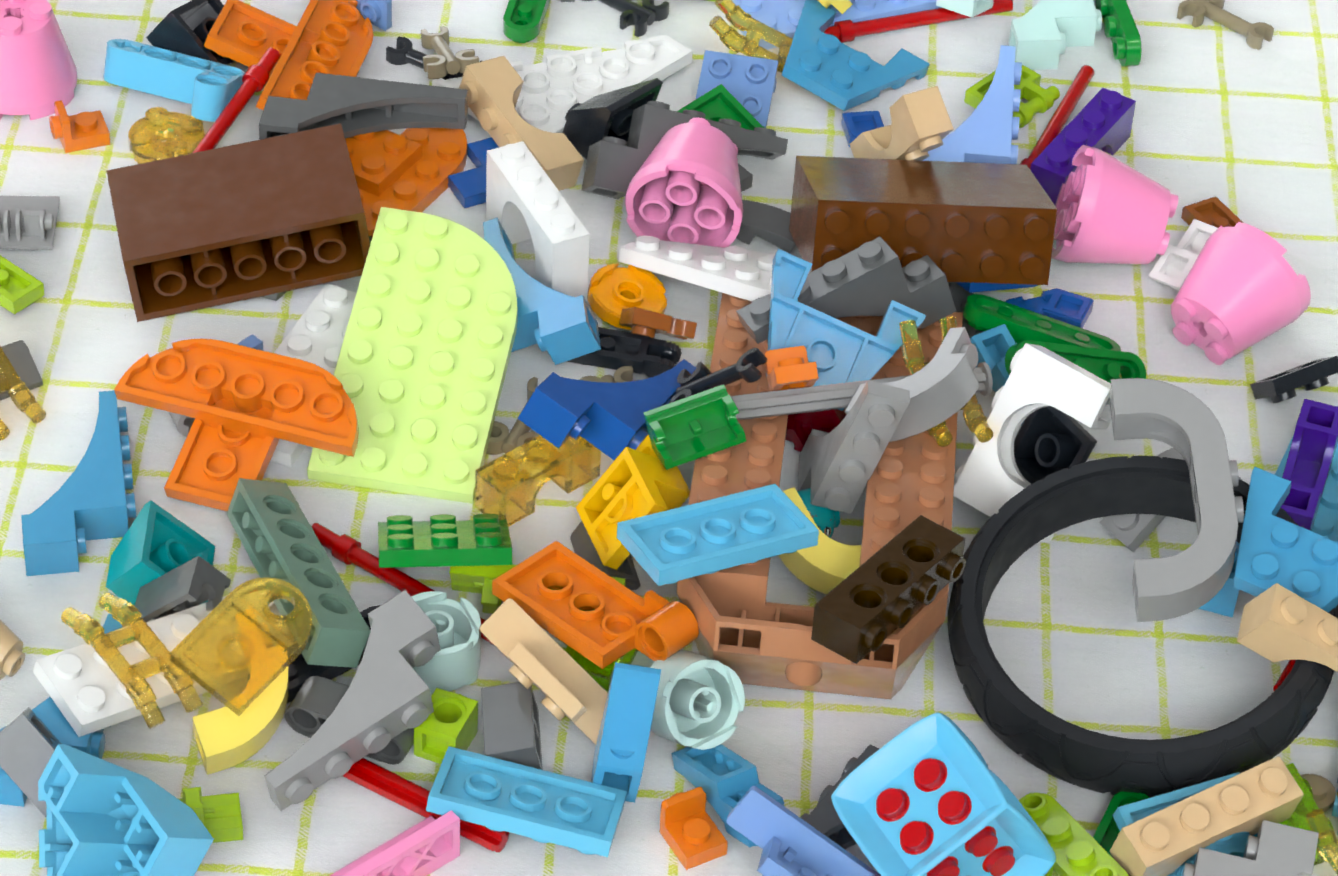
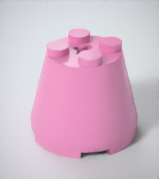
M0 0V120L3 114H29L30 120L54 114L55 101L62 100L65 107L74 98V89L77 84V69L51 4L47 0Z
M699 117L692 118L688 123L679 124L668 130L632 178L627 189L625 205L628 216L626 221L637 237L653 236L664 241L723 248L729 247L739 233L743 218V202L737 158L738 147L721 130L711 126L706 119Z
M1082 145L1072 159V165L1077 166L1075 172L1069 174L1066 184L1062 183L1055 205L1057 208L1054 233L1056 249H1052L1051 258L1067 263L1149 264L1154 261L1156 254L1163 256L1170 239V233L1165 232L1168 217L1172 218L1176 212L1178 195L1171 194L1170 190L1106 152L1098 148Z
M1238 222L1234 227L1220 226L1206 241L1171 305L1172 318L1176 324L1172 330L1173 334L1182 344L1190 346L1192 343L1204 350L1205 355L1210 361L1216 365H1222L1226 360L1297 320L1310 304L1311 292L1305 275L1299 274L1297 276L1293 268L1282 256L1287 250L1262 230Z

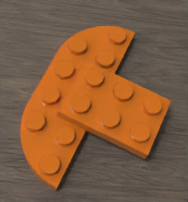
M227 0L207 35L203 47L248 67L256 65L268 48H274L280 53L281 57L269 72L270 78L256 105V108L264 110L268 96L307 100L316 73L357 77L373 41V28L370 19H364L356 8L358 4L356 0H310L297 26L242 1Z
M407 128L400 135L389 130H383L345 138L365 212L368 235L371 236V240L381 207L422 213L449 188L448 176L463 172L467 161V139L463 129Z
M214 339L181 340L173 342V348L162 351L152 357L146 354L124 373L114 389L119 400L195 418L164 489L167 497L223 511H228L239 478L262 481L279 439L354 457L357 449L359 428L354 404H352L351 399L343 389L342 383L325 369L296 358Z

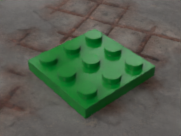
M439 514L430 516V521L414 522L411 516L394 515L387 517V522H378L379 568L512 565V544L507 520H499V515L476 514L473 516V520L456 521V516Z

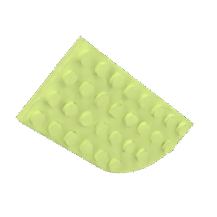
M386 207L380 208L333 375L342 383L343 389L351 399L352 404H354L359 428L357 449L354 457L313 447L307 467L308 479L474 504L518 323L517 296L512 276L499 254L478 234L463 225L436 215Z

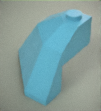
M66 744L57 745L38 781V801L46 802L47 829L39 830V868H47V876H194L214 840L192 808L149 778Z

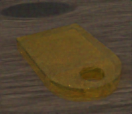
M270 577L251 579L232 590L170 652V661L239 717L307 646L312 630L310 605L302 592L286 581ZM276 599H286L293 604L294 609L291 613L281 616L271 612L268 606Z

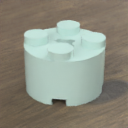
M429 591L411 596L436 626L441 649L428 663L413 668L429 687L430 694L432 695L436 688L453 691L464 685L474 683L477 680L481 662V619L477 609L472 603L460 597V602L448 599L446 592Z
M680 650L666 660H657L652 664L650 668L661 669L651 730L656 735L686 747L706 750L719 746L733 734L737 728L734 723L739 711L743 712L745 705L744 688L734 670L720 661L686 650Z

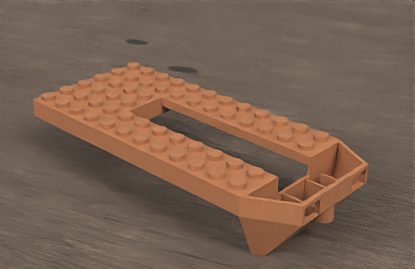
M722 293L710 366L712 373L737 363L739 358L752 348H758L763 355L767 351L768 339L757 344L740 323L736 312L751 304L752 301ZM954 312L923 329L918 328L871 380L908 376L920 371L934 358L949 329L962 327L963 313ZM851 316L836 319L876 336L884 316ZM765 363L756 367L762 373L760 379L753 383H747L744 379H740L725 386L728 394L735 396L769 392ZM958 412L927 431L888 443L873 474L867 480L859 567L920 515L952 531ZM788 415L738 420L745 431L747 441L695 459L688 505L771 484H776L780 487ZM771 557L758 560L755 563H746L719 570L716 573L703 574L677 582L676 593L679 601L691 610L698 622L699 635L695 643L699 654L720 661L730 667L739 676L742 684L890 700L902 689L944 623L949 591L948 583L938 592L931 604H924L912 615L909 622L903 628L898 627L892 632L877 651H871L855 664L811 640L814 607L766 602Z

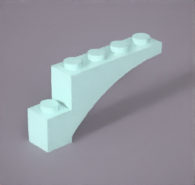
M1040 0L1024 16L1019 19H1012L1008 46L1016 47L1015 61L1022 62V65L1031 70L1058 69L1059 55L1065 53L1066 47L1094 46L1095 33L1100 31L1102 27L1100 9H1095V0Z

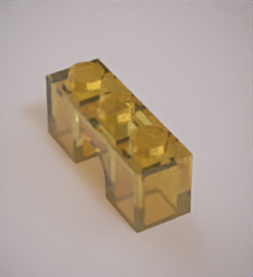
M539 435L475 470V507L483 514L499 515V520H507L509 527L535 512L536 496L542 486L550 479L568 494L599 477L601 451L581 436L577 440L570 437L558 449Z

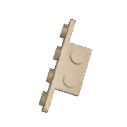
M507 599L480 626L481 633L514 664L508 671L527 690L534 684L546 696L541 703L554 717L561 721L567 716L596 745L608 692L513 599Z

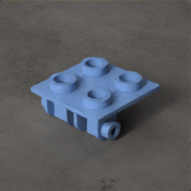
M705 50L696 99L722 84L766 128L772 94L776 90L778 60Z

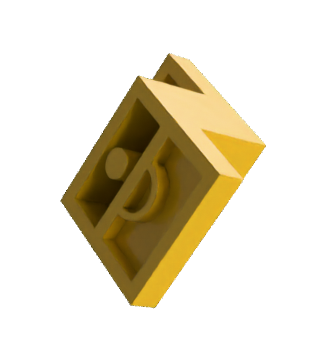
M648 434L636 450L629 447L624 448L575 508L603 565L617 570L630 555L629 551L617 538V523L679 508L690 496V490L677 466L665 469L652 449Z

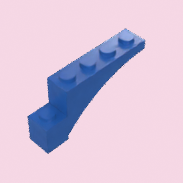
M683 359L672 369L657 376L620 383L576 380L560 377L555 372H552L535 389L518 419L558 449L570 437L577 440L581 436L615 460L625 447L636 450L647 437L648 430L643 412L668 404L676 394V389L681 386L677 382L681 370L686 369L692 375L696 367Z

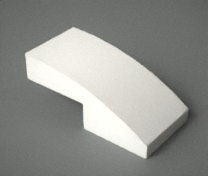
M1194 219L1177 247L1168 244L1166 252L1163 256H1160L1150 272V279L1180 290L1206 241L1218 228Z

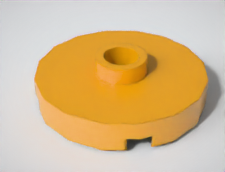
M619 263L609 264L598 269L591 278L587 296L591 309L601 320L614 327L626 330L632 329L619 325L622 309L637 307L661 314L665 312L667 306L665 287L648 270L632 265L624 268L618 267Z

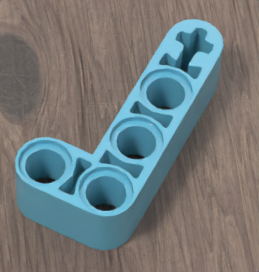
M112 39L107 42L103 78L106 82L192 104L191 115L194 118L215 122L243 84L242 77L245 73L240 68L131 40Z

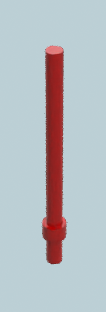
M994 0L991 9L974 17L1012 11L1013 1ZM938 8L854 23L850 19L837 21L834 23V26L828 27L824 33L831 34L837 37L841 43L854 41L855 37L972 17L945 8Z
M268 48L259 62L249 67L242 77L243 84L192 153L215 149L254 93L260 92L268 82L269 72L281 57L276 49Z
M1084 65L1081 67L1029 157L1023 159L1020 165H1027L1031 169V163L1061 132L1094 76V69L1091 66Z
M319 523L312 525L313 531L321 545L331 550L332 556L346 565L353 563L401 592L406 590L410 596L435 591L395 567L379 568V558L362 549L361 543L346 534L339 536ZM480 617L482 625L486 620ZM481 633V638H482V639H484V640L488 641L489 643L493 644L492 642H490V641Z

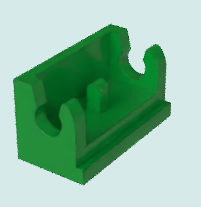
M724 384L643 412L652 449L666 470L747 441L745 431L736 418V415L739 414L738 408L728 394Z

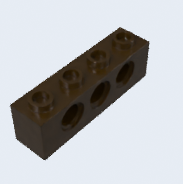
M920 515L815 604L811 640L855 664L871 651H877L892 632L898 627L903 628L916 611L924 604H931L940 590L948 583H954L960 578L966 564V560L963 558L965 538Z

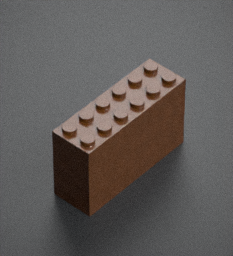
M341 123L106 171L123 264L137 322L362 276L370 241L365 212Z
M796 156L789 231L802 259L812 263L809 273L822 267L827 262L859 248L862 244L881 237L898 255L902 268L910 262L928 255L946 275L947 282L1048 285L1057 208L1027 165Z

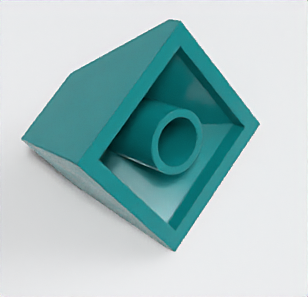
M150 500L143 506L112 553L106 587L119 598L135 606L140 587L193 558L200 556L213 566L215 545Z

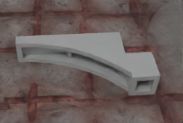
M868 380L849 413L830 433L812 429L799 455L798 490L811 488L810 504L835 511L852 513L867 485V480L873 474L910 404V390Z
M406 590L368 613L371 631L362 661L349 688L332 714L294 754L264 775L270 798L280 811L291 804L303 802L312 794L314 789L331 778L336 779L343 776L354 763L370 753L373 754L381 751L389 744L391 739L408 728L418 727L427 719L429 714L434 712L430 689L413 668L425 665L441 650L437 629Z
M1263 820L1257 837L1248 836L1243 857L1199 847L1194 864L1185 863L1182 876H1312L1319 833Z

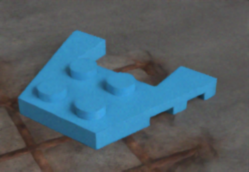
M805 0L782 71L783 77L846 111L879 97L880 91L891 87L895 90L904 86L906 80L915 77L917 80L924 78L930 64L901 48L885 66H882L873 61L867 54L856 51L841 43L837 37L825 34L824 31L834 21L836 11L829 7L826 9L817 0Z
M778 249L772 264L767 351L805 346L808 363L816 362L819 379L813 386L871 380L921 326L926 317L925 314L892 300L887 307L878 332L874 336L798 302V297L812 263Z
M1254 467L1251 474L1233 587L1257 597L1277 583L1324 611L1330 612L1338 605V542L1275 516L1290 493L1291 481Z

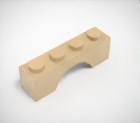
M500 56L467 65L459 89L468 90V107L480 121L482 128L490 134L496 144L502 147L507 144L523 141L558 191L574 187L584 162L583 157L564 133L540 130L527 123L517 113L515 107L524 81L506 57Z
M938 86L901 96L889 107L891 125L862 132L849 145L854 158L920 161L928 158V151L943 145L942 139L954 130Z
M1277 583L1244 605L1237 638L1238 643L1273 663L1284 660H1307L1320 663L1338 672V618Z
M1277 756L1123 827L1109 852L1114 860L1127 872L1128 876H1167L1195 855L1199 847L1205 848L1224 837L1239 832H1249L1253 836L1259 832L1263 820L1281 823L1289 819L1304 793L1280 756Z

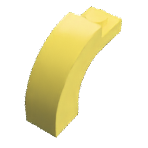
M795 487L789 488L783 492L819 530L818 545L778 556L789 571L799 580L816 591L827 595L859 568L861 545L843 544L825 535L815 524Z
M253 611L235 616L236 637L250 674L247 687L231 704L192 717L193 736L207 775L236 766L256 754L272 738L286 710L288 700V659L285 646L272 647L266 625L258 626Z

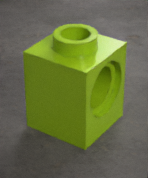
M436 688L431 696L434 712L429 714L421 725L414 728V755L442 764L448 746L467 751L478 732V701L461 694Z

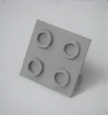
M0 196V249L52 250L60 197Z

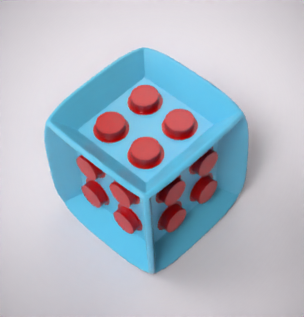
M939 712L922 718L895 736L854 769L839 784L831 796L832 803L840 820L881 876H1045L1056 861L1055 852L1047 838L1003 781L989 770L981 753L963 731L949 717Z

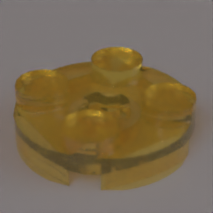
M163 107L150 108L146 111L145 117L139 119L131 126L128 132L129 150L134 153V160L138 164L191 154L205 136L203 121L183 113L168 112Z

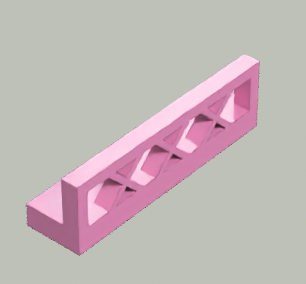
M452 810L436 820L430 816L329 876H427L460 856V818Z

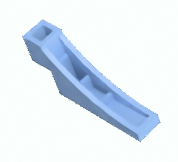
M1001 45L998 66L983 100L970 117L954 132L942 139L943 145L928 151L929 157L922 161L1017 164L1018 145H1012L1011 140H1017L1019 132V117H1013V112H1019L1021 90L1014 89V85H1020L1022 62H1015V46Z

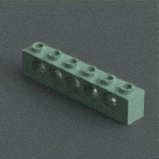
M239 478L227 511V516L306 663L310 665L357 668L362 652L365 650L370 635L369 626L363 619L287 483Z

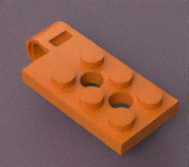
M558 541L551 543L492 580L493 595L503 602L509 598L513 599L541 628L601 669H604L634 648L653 661H664L696 640L699 635L698 622L686 605L678 601L669 602L652 590L646 592L644 598H642Z

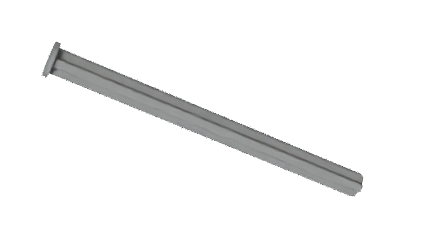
M986 362L978 364L973 372L979 384L976 392L987 396L992 391V373L989 365ZM911 375L873 379L870 381L878 383H888L904 379ZM868 380L730 397L735 402L739 414L736 415L737 420L848 407L860 384H866Z

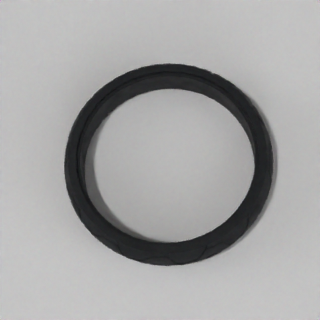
M1158 456L1110 457L1071 466L1070 469L1064 468L1047 475L1043 479L1027 486L1007 501L998 510L997 514L994 513L974 536L963 555L966 564L960 578L953 583L948 607L947 626L955 669L960 683L964 684L963 690L968 700L988 728L1018 755L1022 754V758L1055 778L1081 788L1100 793L1110 792L1111 795H1116L1122 791L1144 793L1151 798L1233 773L1245 772L1273 759L1298 737L1316 714L1317 706L1322 702L1335 671L1320 663L1296 660L1292 670L1281 685L1265 701L1240 718L1216 729L1196 735L1156 740L1109 736L1069 723L1031 700L1005 673L989 644L983 621L991 595L1009 567L1025 551L1040 540L1061 529L1094 518L1123 514H1153L1175 517L1196 523L1189 470L1185 460L1167 457L1160 458ZM1239 479L1238 487H1233L1234 497L1242 496L1245 516L1250 485ZM1280 507L1279 511L1275 516L1298 525L1286 513V511ZM1238 523L1236 540L1238 543L1241 540L1243 523ZM1338 606L1328 613L1338 618Z

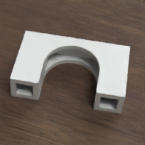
M523 141L487 150L486 221L498 217L512 244L532 239L535 254V280L569 296L577 297L583 295L587 301L590 233Z
M1025 343L1024 347L1017 351L1011 361V373L1005 385L995 393L992 399L991 407L993 410L986 424H983L977 430L973 438L974 448L968 460L958 468L955 474L954 482L956 484L953 496L989 517L994 513L997 514L998 510L1007 501L1031 485L1020 473L1014 457V441L1022 422L1034 411L1052 406L1091 428L1107 430L1111 422V384L1043 346ZM1055 533L1039 542L1050 543Z

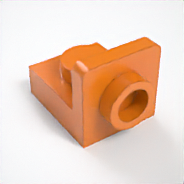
M62 100L54 102L55 116L49 117L50 129L53 139L60 138L65 153L110 145V132L100 110L81 112L77 115L68 116Z
M805 346L768 350L764 354L767 358L765 367L769 391L812 387L819 379L816 362L808 363Z
M702 787L676 793L661 803L659 832L686 870L727 854L728 841L705 811L706 793Z

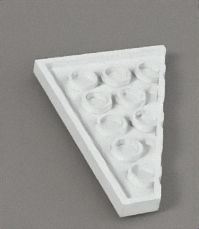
M661 35L642 41L624 42V48L602 52L599 46L571 51L568 54L546 56V62L523 66L521 60L509 62L524 81L515 109L521 118L530 125L543 131L562 133L566 123V113L576 103L582 104L597 95L658 78L662 81L691 64L693 51L671 37ZM463 77L447 80L442 78L432 79V86L459 89ZM468 107V114L477 119V117Z
M639 236L636 238V241L620 246L619 262L753 302L771 293L772 264L775 254L748 251L738 246L723 248L664 241L653 236Z

